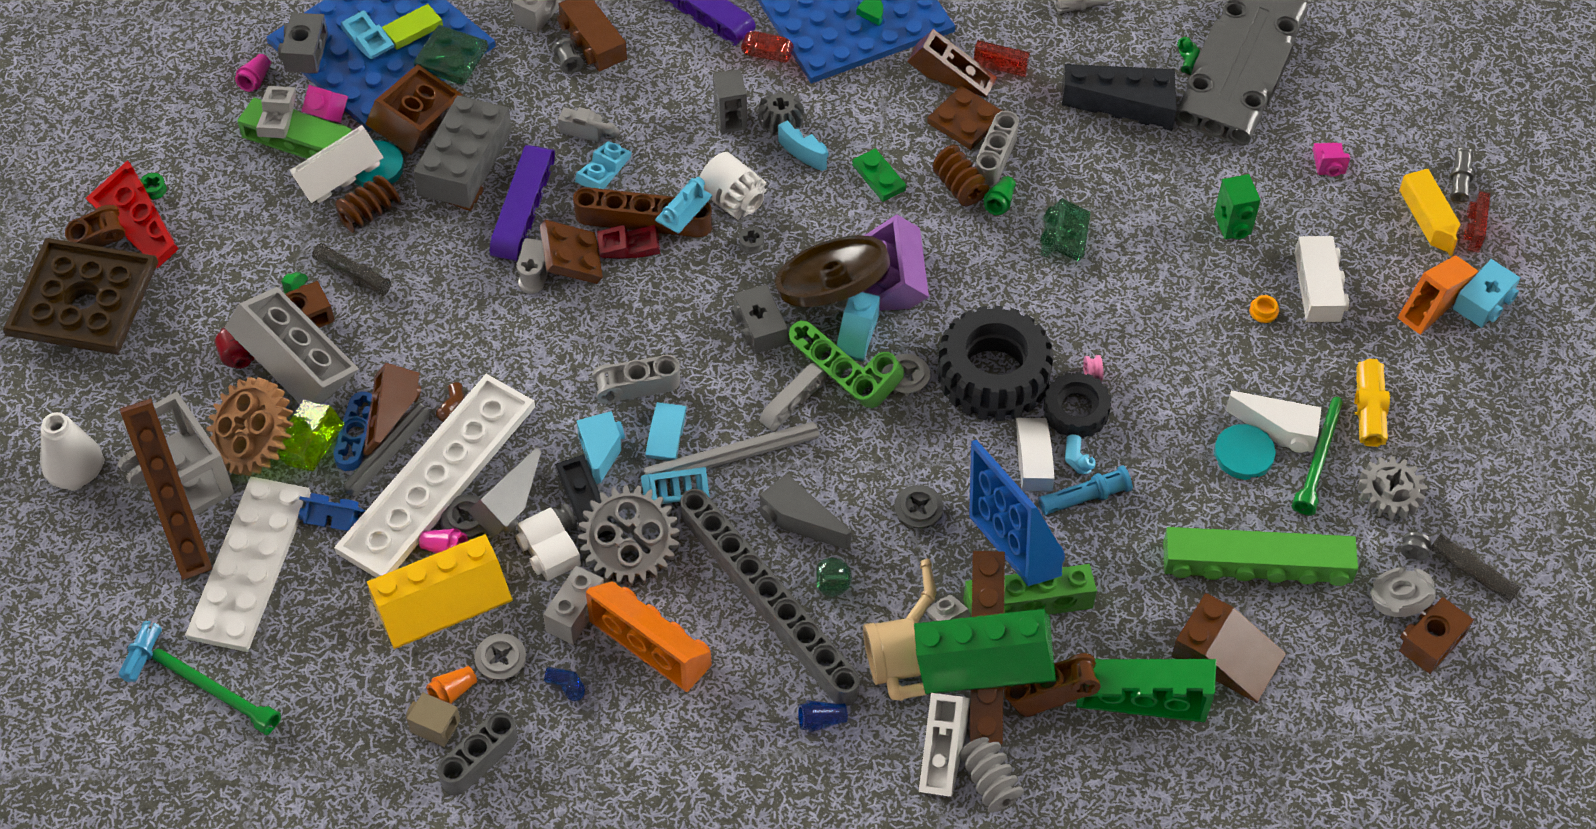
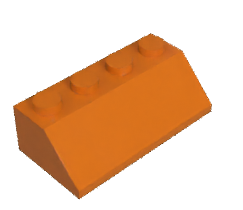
M612 581L590 587L586 591L589 622L685 692H688L712 666L711 651L703 641L692 639L678 623L674 621L670 623L663 618L653 605H645L639 601L629 588H621Z

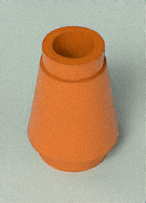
M466 666L433 677L431 683L426 686L428 695L452 704L472 685L477 683V677L472 668Z

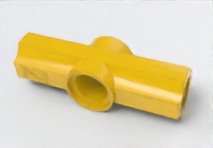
M1366 359L1363 362H1358L1356 367L1357 390L1354 404H1357L1358 411L1355 412V415L1359 417L1360 443H1363L1365 446L1378 447L1386 445L1388 439L1387 415L1389 412L1390 395L1389 391H1385L1384 364L1380 363L1378 359Z

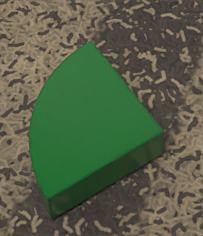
M863 0L856 8V15L879 26L883 19V3L881 0Z
M300 272L286 274L281 280L284 293L286 294L305 285L308 280L307 275Z

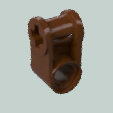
M104 205L98 207L93 212L72 220L65 229L66 239L70 242L104 247L123 239L125 229L119 223L118 216L120 212L118 207Z

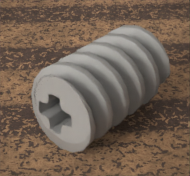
M987 737L973 740L963 747L959 756L965 762L966 770L971 773V780L977 784V792L983 795V804L988 806V812L993 813L1012 805L1024 793V789L1022 787L1012 788L1019 780L1016 775L1006 777L1013 768L1010 764L1001 765L1007 758L1005 753L995 754L1001 748L1000 743H989Z

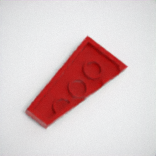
M128 160L85 198L95 209L104 205L117 206L120 212L118 216L120 226L125 229L124 237L142 254L157 256V269L179 249L134 167Z

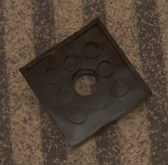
M45 238L3 328L5 336L119 355L157 267V256ZM83 295L96 296L97 301L88 308L79 309L77 306L71 305L75 299Z

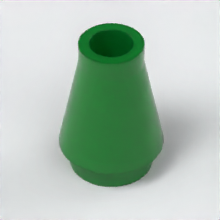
M1003 176L985 194L984 207L989 213L1002 215L1010 209L1013 192L1016 187V182L1012 177Z

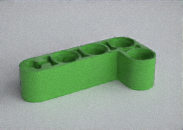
M798 321L789 330V338L799 351L821 367L831 379L865 407L875 408L880 405L904 377L903 366L890 352L878 353L863 369L808 321ZM803 337H810L814 342L810 345ZM831 351L829 358L821 360L823 353ZM894 364L893 369L889 373L882 374L885 366ZM852 368V372L848 377L841 378L842 373L846 369ZM873 386V391L869 395L862 396L865 388Z

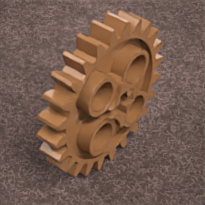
M248 377L247 381L239 379L237 387L228 386L229 395L220 394L223 401L221 405L214 403L213 406L217 413L209 415V418L214 423L207 427L206 430L213 432V435L209 438L221 454L226 470L230 471V473L240 476H251L252 472L261 474L262 467L271 468L270 459L279 460L277 450L286 449L282 441L291 437L290 434L286 433V428L293 426L292 422L287 421V417L293 411L285 408L290 403V400L283 397L285 391L278 389L277 384L259 377L257 379Z

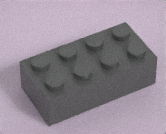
M457 95L413 171L417 195L470 208L480 186L483 185L512 131L509 107Z

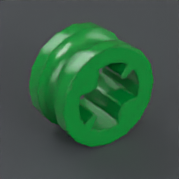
M148 173L140 179L151 200L163 197L167 191L165 180L158 173ZM149 185H153V186L158 185V187H156V188H154V187H152V186L148 188Z

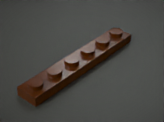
M150 398L120 408V413L182 580L212 570L209 556L152 399Z
M973 551L972 617L1003 614L1005 552ZM1003 687L970 690V742L978 738L987 737L989 743L999 742L1001 746L1003 745Z

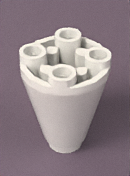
M58 412L47 415L43 419L41 426L40 466L45 479L53 486L75 491L96 478L105 461L100 446L68 416Z

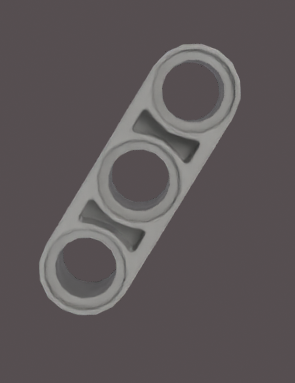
M1001 111L996 114L977 155L976 168L979 170V174L985 177L984 184L988 186H993L999 181L1017 140L1019 118L1011 111Z

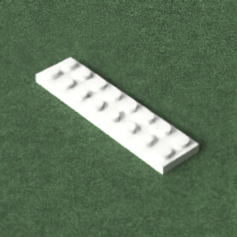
M485 374L334 547L336 554L376 578L397 570L419 544L420 535L434 527L447 507L457 496L463 493L535 408L534 400Z

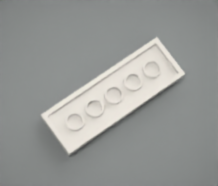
M250 477L185 634L187 640L244 652L249 651L300 522L298 519L299 510L306 506V503L301 501L299 497L309 498L311 494L309 488Z

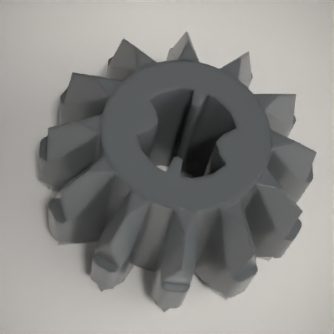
M778 90L776 94L768 92L766 98H761L757 116L763 130L769 129L771 135L778 131V125L787 120L794 129L801 127L804 107L799 96H792L791 91L781 93Z

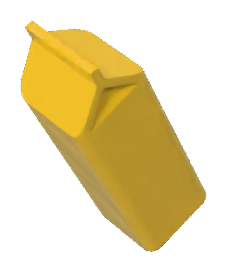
M1429 169L1406 174L1399 189L1401 195L1429 244L1448 252L1449 256H1452L1461 225Z

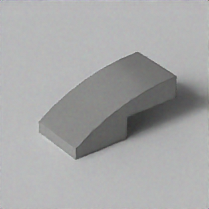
M267 87L261 101L263 112L256 127L258 137L286 138L294 109L295 87Z

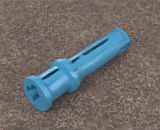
M1121 465L1117 467L1116 471L1104 475L1097 473L1091 477V480L1039 496L1038 503L1043 514L1046 516L1088 500L1098 498V500L1103 501L1108 499V496L1123 490L1126 493L1132 491L1131 477L1126 467Z

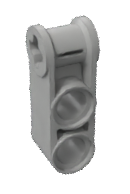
M661 355L641 360L601 365L595 368L592 373L593 379L598 385L597 399L603 404H610L620 400L674 391L680 385V363L672 355Z

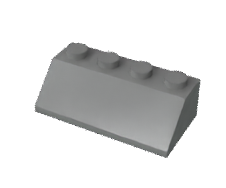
M278 287L239 303L224 327L306 411L327 400L359 370Z

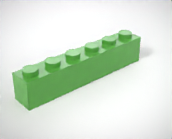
M1167 527L1163 540L1164 574H1173L1177 578L1200 575L1211 580L1220 579L1221 577H1236L1240 581H1250L1254 578L1267 579L1273 583H1280L1285 580H1299L1302 584H1313L1318 581L1330 582L1335 586H1343L1353 583L1358 571L1355 536Z

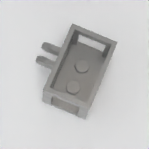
M175 392L154 403L157 416L171 409L179 432L167 437L166 440L193 515L195 516L235 494L221 454L179 393ZM122 420L121 422L133 450L120 457L117 465L124 472L131 470L127 473L126 479L131 485H137L142 481L144 482L145 478L126 426Z

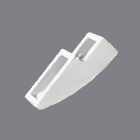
M1016 418L1021 490L1052 491L1055 478L1047 419Z

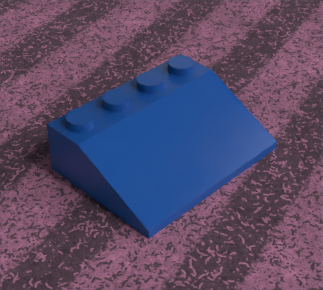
M978 440L971 441L969 517L998 551L1005 552V560L1027 586L1061 577L1065 553L1040 511Z

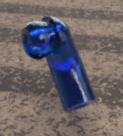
M554 667L546 668L544 682L560 685L565 696L571 701H579L584 697L585 686L575 671Z

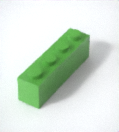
M253 97L237 120L242 138L306 159L353 131V129L345 125H338L320 117H313L293 109L286 138L258 137L256 127L263 109L262 100Z

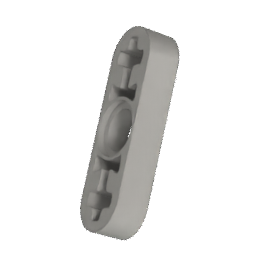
M809 364L765 407L760 416V423L771 431H775L796 411L794 408L799 403L803 404L824 383L827 373L817 364Z

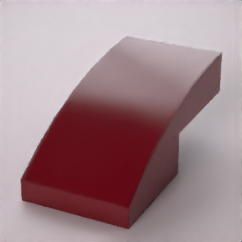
M625 225L597 231L599 255L602 258L629 259L661 254L659 234L655 225L627 231Z

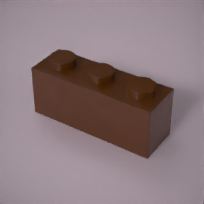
M565 0L558 3L560 14L557 16L558 23L563 31H569L570 38L574 40L576 47H581L584 58L589 65L593 64L600 72L627 60L625 40L594 0Z

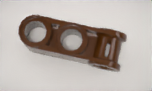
M1087 653L1073 655L1068 659L1054 663L1056 681L1004 687V696L1015 710L1024 717H1031L1037 713L1062 706L1082 697L1092 696L1101 688L1100 682L1094 673L1096 666L1095 658Z

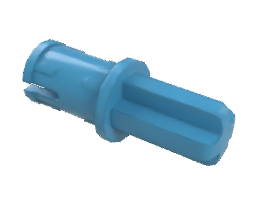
M144 621L134 643L129 644L127 648L129 653L119 671V677L124 679V681L129 683L137 681L146 660L151 659L153 655L151 650L162 632V628L158 624L153 623L151 629H149L151 621Z

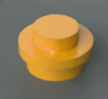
M1261 295L1251 302L1249 312L1256 321L1270 323L1278 317L1279 306L1273 297Z

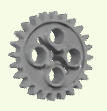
M624 485L623 493L620 494L615 487H612L611 497L608 498L601 492L600 504L593 500L590 501L593 512L583 511V517L588 522L579 523V529L586 533L578 535V542L587 544L580 548V553L590 554L585 559L586 565L596 563L594 574L597 575L604 570L606 582L612 576H616L617 585H620L624 578H628L630 586H633L635 578L639 577L644 584L646 583V574L649 573L654 578H657V567L663 570L668 569L664 559L674 560L675 554L669 549H676L679 546V542L672 538L679 536L680 531L677 528H671L677 523V517H667L671 513L672 507L666 506L661 508L663 497L660 496L656 500H652L653 490L651 489L644 496L641 495L639 485L634 493H630L627 485ZM629 508L634 510L636 515L630 520H625L619 516V513L623 509ZM612 517L622 530L628 534L634 531L635 541L630 537L624 540L623 531L607 519ZM654 528L659 532V536L656 539L648 540L644 538L642 533L646 529ZM604 531H610L615 535V538L611 542L605 543L600 541L598 536ZM636 542L641 544L643 547L649 549L651 552L649 554H646L644 551H642L641 547ZM627 551H634L639 556L632 563L623 561L621 557Z

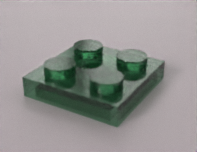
M438 25L413 64L414 67L417 64L436 77L464 86L487 51L488 43L487 40Z

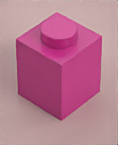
M308 85L301 112L341 123L348 96Z

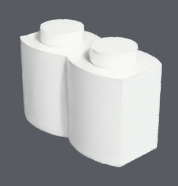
M551 507L517 523L519 533L515 535L516 540L523 552L528 550L531 554L530 563L537 575L543 574L545 579L549 581L574 569L576 565H581L580 554L574 542Z

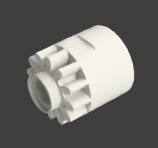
M722 152L712 158L700 174V178L705 182L704 190L712 194L710 200L737 220L741 216L745 217L748 214L754 213L764 200V193L767 190L764 188L766 181L729 152Z

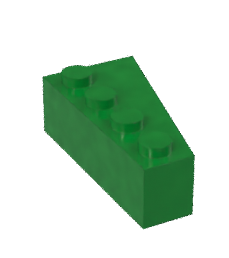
M1095 658L1096 666L1094 673L1100 682L1101 688L1092 696L1076 700V708L1205 723L1215 696L1216 659Z

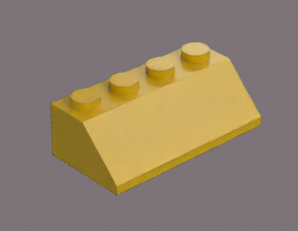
M486 534L367 581L371 599L394 649L513 601L499 561Z

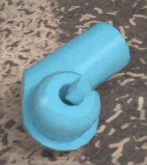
M1067 436L1065 462L1077 473L1089 474L1095 468V459L1093 457L1089 458L1088 454L1083 455L1080 453V436Z

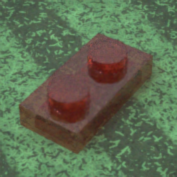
M977 40L974 49V60L980 65L1014 75L1026 76L1030 52Z
M1479 191L1475 202L1470 201L1466 217L1471 219V223H1467L1464 233V240H1469L1468 251L1479 253L1486 237L1490 193Z

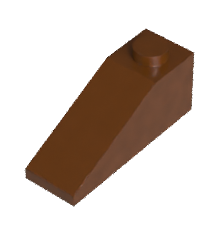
M932 29L916 44L907 60L910 65L930 79L956 88L963 86L974 94L987 97L997 78L935 29Z
M385 363L376 373L363 454L370 455L411 404L418 401L421 393V385H418L419 372Z

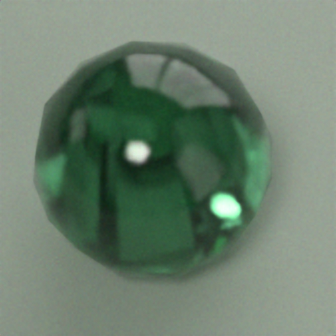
M830 557L821 560L817 564L816 584L819 592L825 596L835 597L842 595L849 589L852 581V572L842 559Z

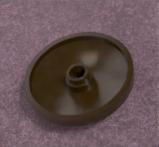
M855 235L831 239L800 252L786 262L776 275V288L780 298L793 306L816 307L836 303L855 296L875 284L888 270L890 257L884 242L875 237Z

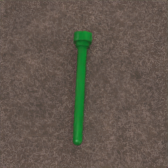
M1333 397L1330 402L1304 488L1295 494L1291 505L1295 512L1308 516L1316 513L1319 503L1316 488L1343 405V400L1340 397Z
M159 648L153 650V660L251 718L254 728L264 735H269L279 724L281 713L272 707H257Z

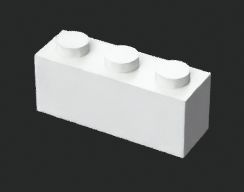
M361 125L290 171L309 201L312 203L317 200L320 203L332 195L331 191L339 185L343 188L356 180L355 175L363 170L370 172L380 165L379 160L384 157L363 125Z
M1299 236L1294 255L1306 322H1341L1344 311H1348L1349 297L1343 291L1345 283L1344 271L1339 270L1340 249L1335 248L1333 236Z

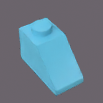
M861 292L848 299L842 318L837 346L852 359L864 361L879 317L880 296Z
M612 411L576 421L578 437L596 484L601 483L621 452V439H625L622 424L620 421L615 422Z

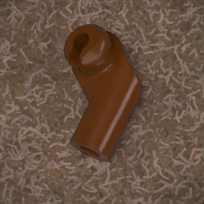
M459 382L448 386L450 398L436 410V416L442 422L448 418L465 398L463 386Z

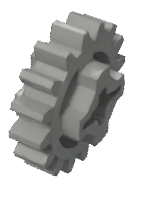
M1391 456L1389 462H1385L1382 457H1379L1376 464L1370 461L1366 470H1362L1357 490L1362 491L1359 499L1360 501H1369L1367 510L1378 509V517H1381L1383 513H1388L1390 520L1394 519L1395 514H1399L1402 519H1406L1408 512L1413 515L1416 514L1418 507H1421L1424 502V495L1427 490V486L1422 485L1425 479L1424 475L1416 476L1417 467H1406L1407 460L1405 459L1399 464L1396 463L1394 456ZM1395 483V487H1393L1392 491H1389L1390 487Z

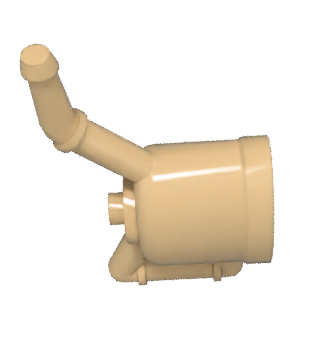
M930 559L921 561L920 569H922L924 591L906 619L863 625L865 650L875 685L886 683L892 700L903 701L907 698L926 695L923 683L901 686L899 680L921 675L916 656L914 623H918L925 614L926 609L936 601V585Z

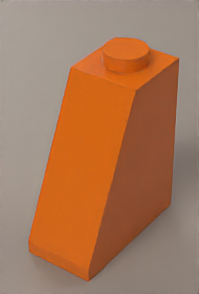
M1457 255L1423 273L1397 318L1421 335L1455 304L1459 292L1479 271Z

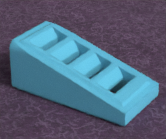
M706 467L642 475L643 495L645 496L651 489L653 490L652 500L657 499L655 480H657L659 497H663V504L679 502L682 495L680 493L678 477H683L684 492L692 489L690 475H695L697 489L702 490L710 497ZM666 478H670L672 496L668 497Z

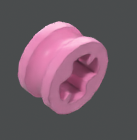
M1096 355L1094 359L1085 356L1083 361L1084 374L1093 375L1094 378L1102 381L1103 362L1101 356Z

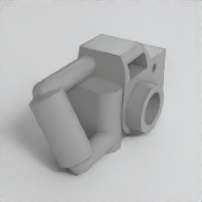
M564 107L558 118L560 133L599 142L602 133L608 134L613 138L618 137L620 134L618 127L613 123H603L601 115L596 114L590 109L579 107L578 110Z

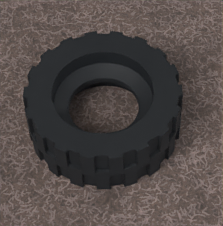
M1082 372L1065 373L1064 376L1055 378V381L1051 382L1048 390H1046L1043 411H1045L1044 417L1048 420L1049 426L1061 435H1078L1081 439L1086 436H1094L1096 432H1100L1103 429L1104 424L1106 425L1111 408V394L1109 395L1108 388L1102 384V381L1094 378L1093 375L1082 374ZM1074 394L1082 395L1091 402L1092 410L1083 417L1069 415L1062 406L1064 399Z

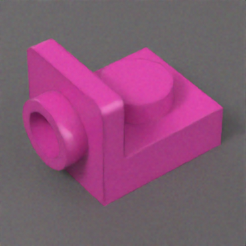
M1314 143L1312 150L1318 175L1335 177L1340 174H1346L1350 156L1348 153H1344L1342 143Z

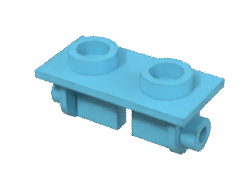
M700 177L691 178L668 206L664 207L655 221L679 234L712 198V194L704 190V180Z

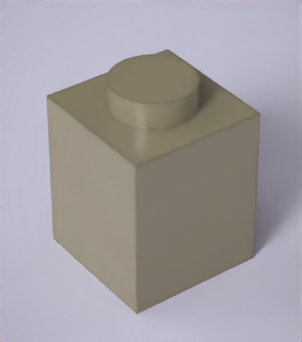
M422 692L417 702L411 703L406 713L410 733L443 747L446 746L461 721L456 706Z

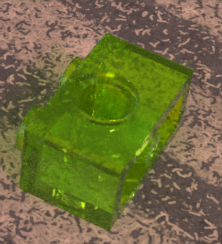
M303 400L289 421L293 423V426L286 428V433L291 435L290 438L283 439L282 441L286 449H278L277 453L286 465L313 472L341 431L344 422L330 405Z

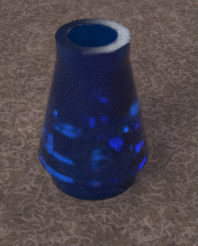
M807 700L805 704H799L798 706L799 726L801 730H808L810 733L836 724L847 723L848 720L845 703L836 704Z

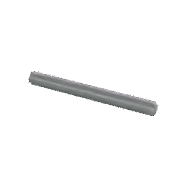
M809 422L645 467L644 475L702 467L709 469L819 438V429L815 422Z

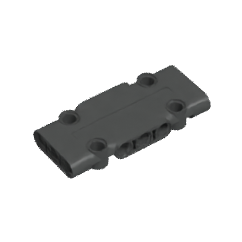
M1303 0L1226 1L1219 20H1215L1195 62L1188 87L1176 111V123L1240 146L1249 144L1258 123L1262 119L1266 104H1270L1287 66L1296 36L1308 12L1306 2Z

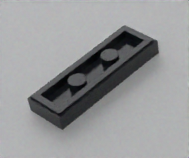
M583 454L555 464L556 472L578 525L580 522H588L583 517V511L593 512L590 506L591 500L599 504L601 503L600 492ZM604 531L599 534L598 538H602L613 533L610 531Z

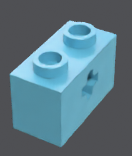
M1490 259L1459 292L1453 310L1481 328L1488 321L1495 322L1503 311L1502 306L1505 303L1510 305L1517 297L1519 290L1516 287L1521 277Z

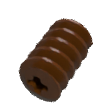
M953 144L944 148L937 155L932 168L933 172L945 183V186L957 198L958 202L962 206L967 207L981 201L990 187L984 184L985 177L979 174V170L973 167V163L969 159H966L967 156L964 152H960L959 146Z
M376 175L373 177L372 182L366 181L363 188H355L354 194L351 192L347 193L344 197L345 200L342 198L336 200L335 207L342 224L351 233H354L353 223L362 228L364 227L362 217L372 222V211L381 216L383 212L380 206L383 205L387 210H391L390 200L392 199L396 204H400L401 199L396 189L388 180L380 175Z

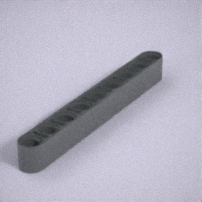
M699 489L686 491L681 497V516L686 526L831 700L840 706L852 705L859 696L860 680L856 670L708 495ZM697 507V508H700V509H698V510H691L690 508ZM709 529H718L717 531L713 532L708 531ZM728 550L737 551L735 553H726ZM746 572H753V573H755V574H754V575H745L744 573H746ZM764 594H772V595H774V596L771 597V598H766V597H763L762 595H764ZM790 616L793 619L783 620L781 617ZM810 639L812 642L802 643L800 640ZM827 661L830 662L831 665L822 666L819 663ZM846 684L852 688L843 690L838 686Z

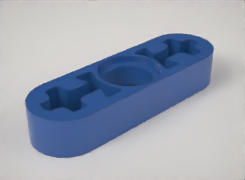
M369 392L354 394L347 406L333 452L336 466L343 471L357 469L364 458L363 453L372 394ZM366 402L368 403V406H365L363 409V418L359 417L360 412L358 407L362 406L363 403ZM353 427L364 429L360 436L352 437L348 435V431ZM349 445H351L353 456H350L348 460H344L343 456H347Z

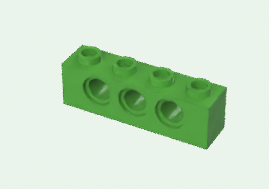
M1090 564L1063 567L1061 577L1027 586L1018 574L1005 575L1004 613L1044 609L1050 615L1093 609L1097 589ZM972 580L965 581L963 596L964 604L969 609L970 617H972Z

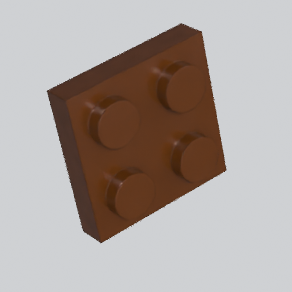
M960 86L928 116L927 123L972 150L987 135L994 117L1002 110L965 87Z
M545 219L540 225L547 272L598 284L603 275L595 232Z

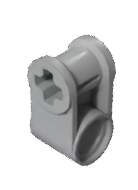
M525 238L516 267L520 274L518 280L519 288L528 294H534L543 289L548 272L546 270L542 241Z

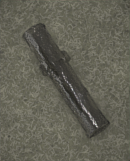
M324 243L317 244L312 252L313 259L352 279L353 283L359 287L365 286L380 296L386 295L391 287V281L373 272L370 266L366 264L360 265L345 255L327 247Z
M1442 533L1430 547L1431 551L1451 563L1453 569L1456 571L1460 569L1499 595L1509 604L1522 588L1471 554L1472 550L1467 547L1465 549Z

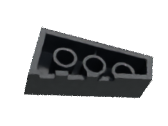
M1065 64L1062 79V105L1093 113L1103 112L1111 114V117L1118 119L1124 117L1139 121L1138 123L1148 126L1154 124L1162 126L1165 130L1172 131L1177 111L1175 69Z

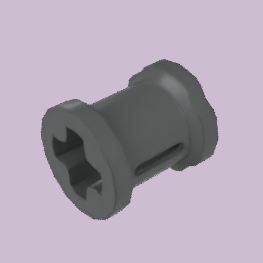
M563 38L557 41L552 48L555 56L560 60V69L565 74L579 71L584 65V60L581 55L577 54V47L571 38Z

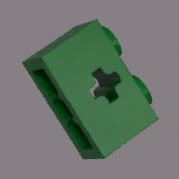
M1250 174L1224 178L1221 181L1214 216L1224 239H1243L1248 235H1252L1261 199Z

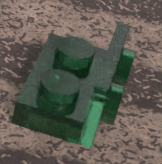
M1063 198L1054 206H1050L1043 217L1045 227L1040 238V243L1042 244L1040 255L1047 257L1055 250L1073 260L1080 261L1085 255L1091 212Z

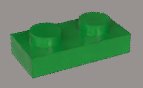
M876 148L852 159V166L882 202L906 191L907 185Z

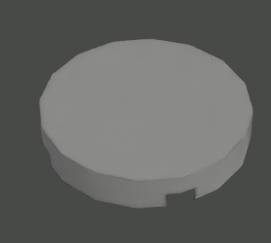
M1406 567L1395 568L1378 576L1373 582L1374 587L1370 592L1375 608L1381 613L1393 617H1406L1421 613L1430 607L1436 595L1435 583L1430 574L1414 568V571H1406Z

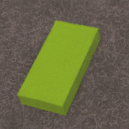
M426 4L383 26L382 29L394 43L396 50L443 27V22L430 5Z

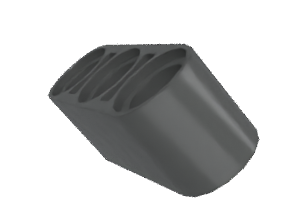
M498 711L491 714L441 760L437 771L441 787L447 794L456 796L467 791L515 746L518 741L515 718L512 714L506 711ZM500 729L509 730L505 734H496V732ZM476 751H485V753L481 756H472V754ZM452 773H461L456 779L447 778Z

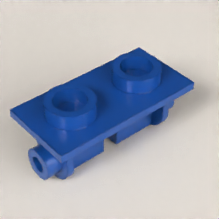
M311 493L310 498L299 497L301 501L306 503L305 508H300L298 519L303 520L304 524L326 527L328 516H331L333 518L330 528L349 531L359 519V513L364 514L365 510L358 507L359 502L340 499V503L328 502V496Z

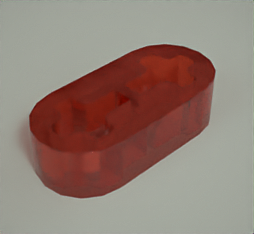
M750 31L745 34L741 49L746 55L786 63L791 58L794 45L789 39L782 36Z

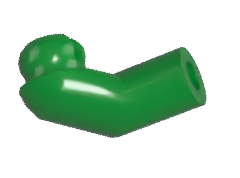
M1182 37L1177 42L1178 51L1185 60L1181 71L1191 75L1200 50L1189 37Z

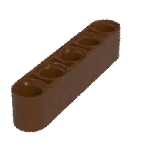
M589 187L578 189L573 195L575 218L583 225L608 228L625 225L627 230H636L655 225L658 233L690 237H704L711 233L712 208L708 202L678 234L655 221L664 207L668 206L675 197Z

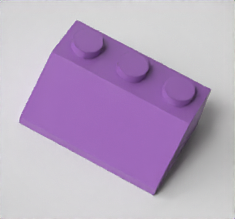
M896 214L864 235L875 237L884 242L890 257L889 268L882 278L868 289L862 291L880 296L879 311L910 309L929 297L919 227Z

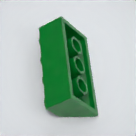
M1044 609L914 623L916 656L926 695L1056 681L1050 617Z

